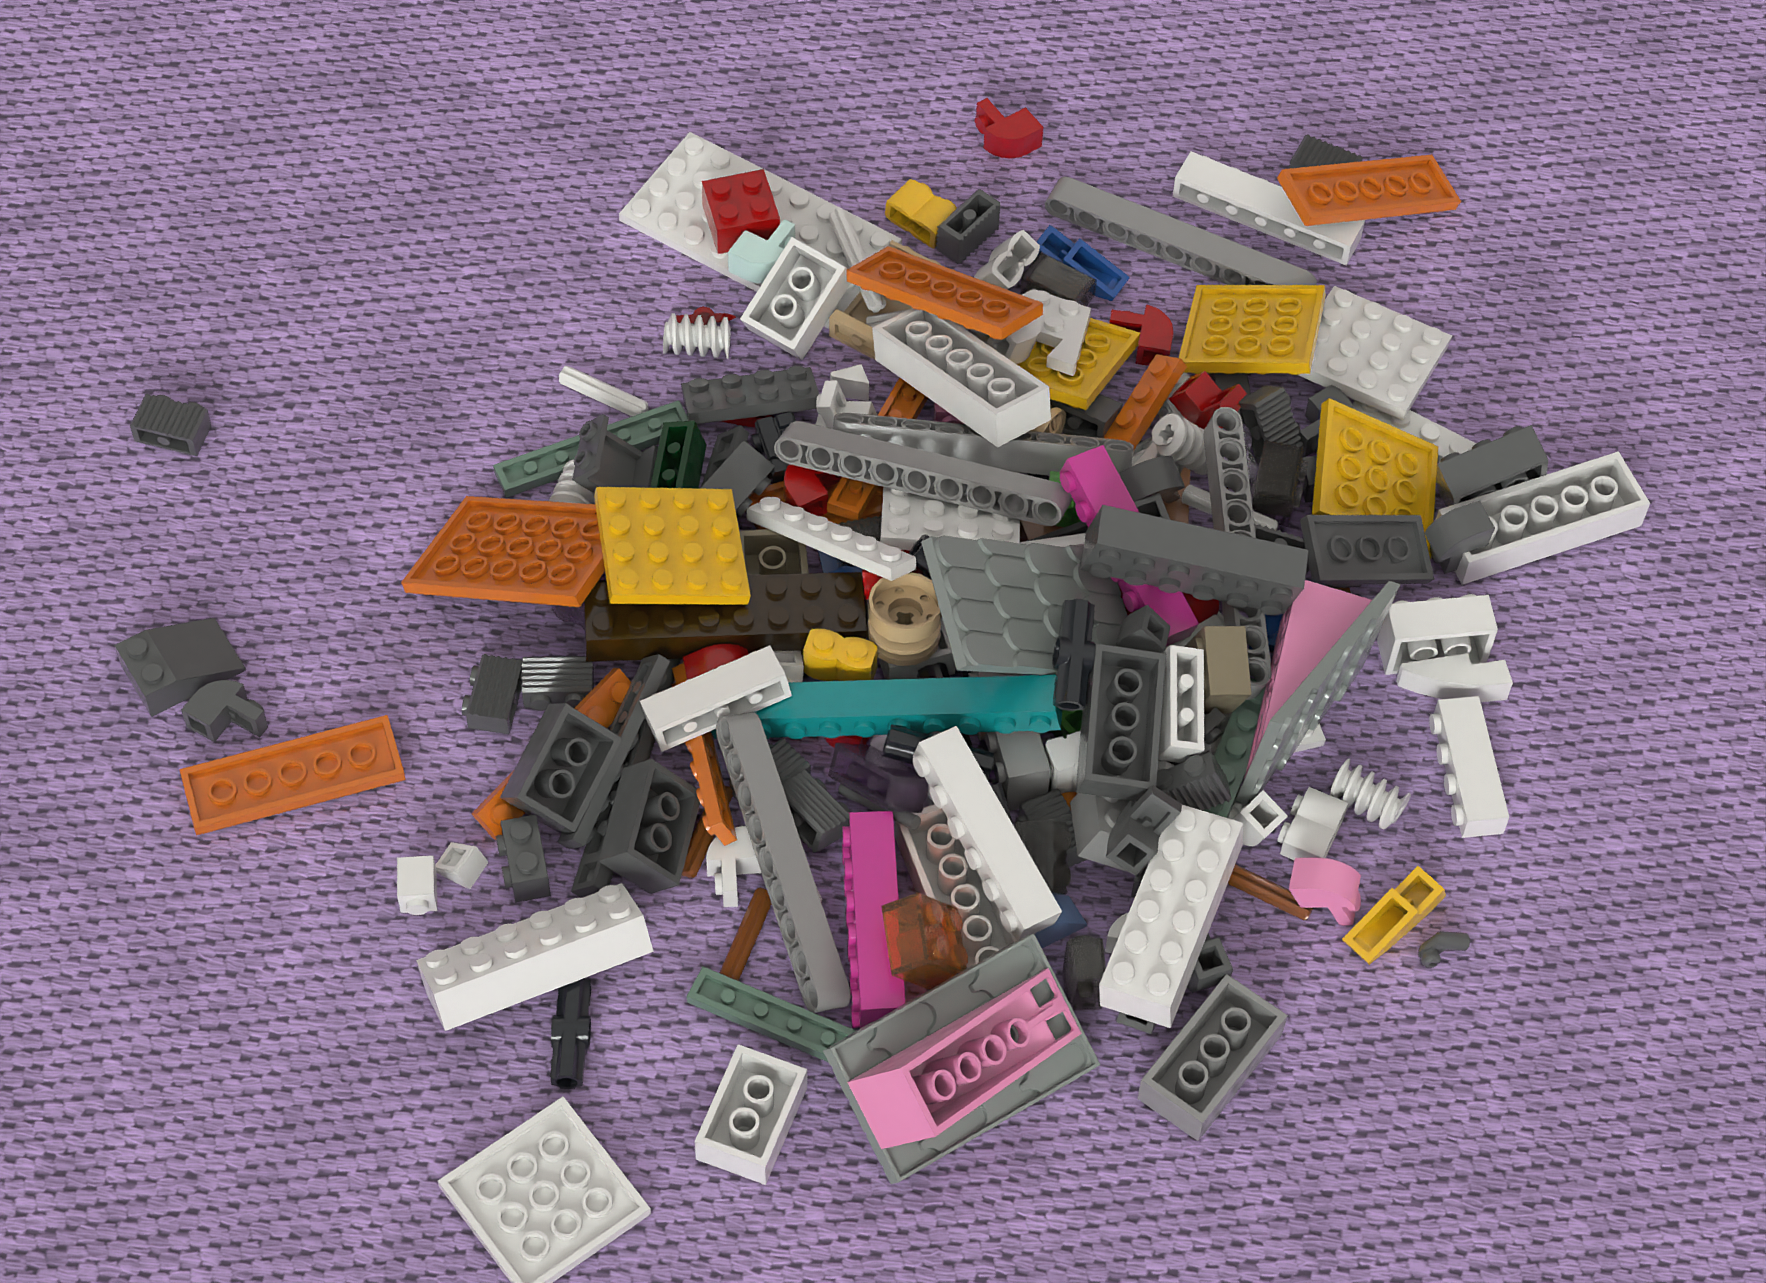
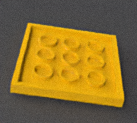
M1196 285L1179 358L1187 366L1183 373L1199 374L1206 371V373L1310 374L1326 297L1325 285Z
M1090 318L1085 340L1082 343L1080 358L1077 361L1076 372L1073 376L1047 368V356L1054 347L1037 341L1030 356L1017 365L1049 386L1051 400L1068 404L1073 408L1087 410L1136 349L1140 332Z
M1328 398L1321 404L1312 515H1421L1425 533L1427 528L1434 522L1438 446ZM1425 536L1426 542H1427V547H1428L1429 556H1430V559H1431L1430 543H1429L1427 537Z
M596 487L594 498L610 604L748 605L751 595L732 489Z

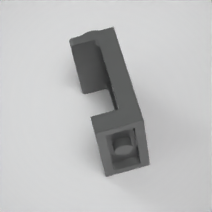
M604 414L591 421H587L582 426L579 432L578 452L574 459L575 468L572 478L574 482L594 494L596 487L650 488L658 446L654 445L644 451L638 450L607 430L609 417Z

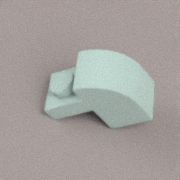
M784 219L768 240L745 230L728 251L729 272L749 282L762 284L791 237L795 238V224Z

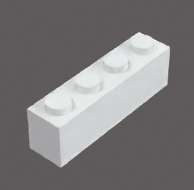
M769 645L695 678L688 679L667 690L655 693L641 700L640 703L647 723L661 752L716 729L717 720L722 716L756 712L789 698L792 694L786 674Z
M1479 696L1438 700L1434 714H1430L1429 725L1431 733L1433 735L1437 734L1439 741L1436 749L1437 759L1440 765L1444 764L1446 770L1444 788L1447 795H1452L1454 803L1451 807L1454 826H1459L1462 838L1504 834L1509 820V813Z

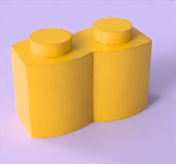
M909 179L886 201L885 216L892 223L904 231L910 232L915 238L934 249L938 242L936 240L938 238L937 226L953 213L957 207L952 201L935 196L930 187L925 183Z
M812 629L809 632L803 649V672L821 681L874 680L877 671L878 646L863 638H843L831 630Z

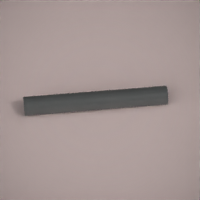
M842 782L838 788L840 795L873 811H893L894 821L913 830H916L921 824L919 816L848 782Z

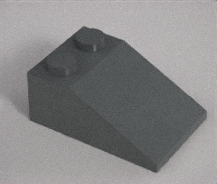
M215 618L147 629L114 645L121 667L151 717L191 698L201 687L208 683L228 680L246 671L245 666Z

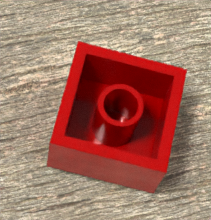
M764 169L702 181V206L718 254L727 253L745 230L768 240L780 225V216Z

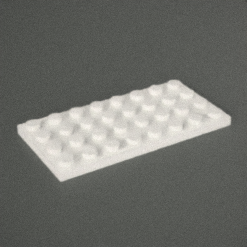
M689 132L619 213V221L756 292L762 285L749 282L730 273L728 252L717 253L702 206V181L763 168ZM764 169L780 216V224L784 219L794 223L795 239L849 269L850 266L829 220L830 212L840 207ZM846 211L867 258L889 246L892 240L902 245L901 238ZM852 283L849 285L834 311L838 309L844 312L860 292L857 285ZM829 319L827 320V322H826L825 325H824V327H826V328H828V329H829Z

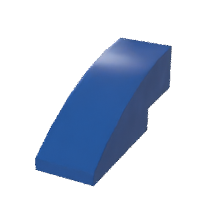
M1049 225L1036 241L1040 245V249L1036 259L1033 261L1034 264L1049 274L1096 297L1113 301L1130 278L1082 239L1079 238L1074 243L1052 225Z

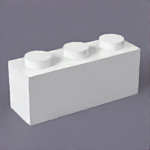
M1169 645L1162 652L1166 654L1158 760L1183 763L1189 757L1200 755L1204 751V650Z

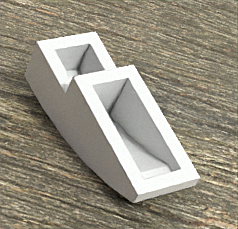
M1468 653L1401 663L1396 679L1399 687L1415 693L1439 699L1479 696L1480 702L1507 700L1513 684L1505 660L1472 665Z

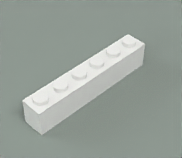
M1190 151L1175 177L1173 197L1346 266L1362 237L1365 220L1305 226L1281 186Z
M957 726L919 742L913 755L914 768L920 777H925L930 786V795L934 804L938 808H942L947 816V825L952 836L955 839L959 838L965 848L967 863L973 870L978 871L983 880L982 887L985 895L990 901L996 903L1001 912L1000 920L1008 933L1012 932L1016 941L1027 935L1035 934L1054 925L1062 910Z

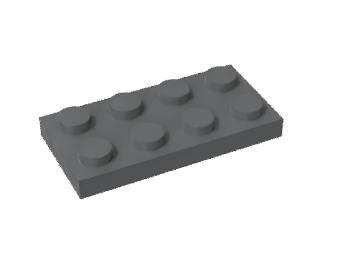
M792 366L787 370L774 372L760 370L755 374L742 376L728 374L722 378L710 380L696 378L690 382L681 383L688 421L695 420L696 424L817 409L816 400L819 395L811 367Z
M1306 515L1300 519L1305 548L1309 550L1308 563L1312 582L1321 585L1387 584L1388 581L1398 584H1427L1434 580L1421 515Z

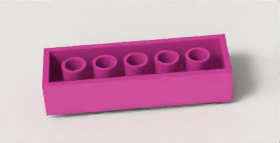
M893 811L850 812L849 826L842 827V863L844 865V897H846V929H848L847 951L848 962H850L849 987L850 995H852V1028L861 1029L905 1004Z

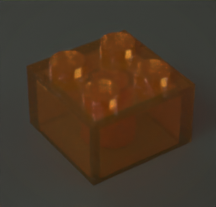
M919 892L881 905L892 976L931 990L967 969L968 954L963 946L961 935L963 923L957 908Z

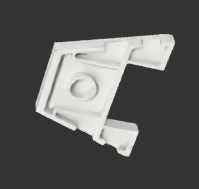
M1032 289L1022 294L1043 303V315L1040 316L1042 328L1036 341L1054 347L1047 356L1046 367L1073 376L1076 372L1082 343L1085 340L1090 322L1091 308L1080 305L1072 300H1065L1050 295L1046 291ZM966 329L987 344L989 335L974 329Z

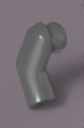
M1437 932L1419 947L1418 957L1421 958L1422 965L1427 968L1436 967L1441 962L1439 954L1445 950L1466 951L1470 945L1469 935L1458 932Z

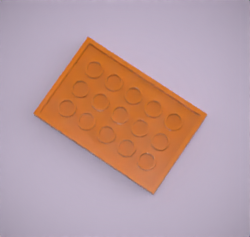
M466 496L402 580L401 584L405 593L580 607L605 572L596 505Z

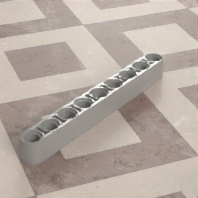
M1061 177L1045 201V208L1052 216L1227 285L1317 284L1315 276L1305 269L1070 177Z
M1220 407L1214 412L1203 434L1213 528L1256 538L1242 419L1236 410L1230 407ZM1219 426L1224 427L1227 431L1222 430ZM1222 456L1227 457L1230 461L1225 460ZM1226 487L1231 488L1234 492L1227 490ZM1228 517L1235 519L1238 523L1232 522ZM1222 601L1224 626H1245L1247 644L1253 649L1247 650L1249 672L1256 682L1250 681L1252 695L1246 700L1254 699L1260 694L1271 678L1265 613L1261 612L1260 609L1248 606L1243 608L1232 607L1227 602ZM1239 611L1245 612L1249 618L1242 616Z
M838 413L834 416L833 429L1012 472L1050 475V471L1060 472L1068 458L1104 445L1118 473L1132 467L1134 446L1130 442L1123 440L1028 431L1008 443L996 447L966 424L858 413Z
M802 421L790 423L774 446L777 457L787 464L1044 526L1056 525L1072 501L1071 494L1067 493L1061 483Z
M754 712L722 716L718 718L716 724L717 739L804 1004L808 1011L813 1013L846 1007L850 1003L851 997L849 984L761 720Z

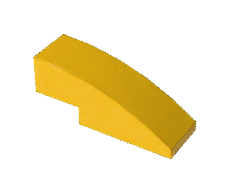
M1417 866L1395 889L1391 888L1342 938L1343 942L1370 965L1423 920L1446 897L1445 889L1422 868Z

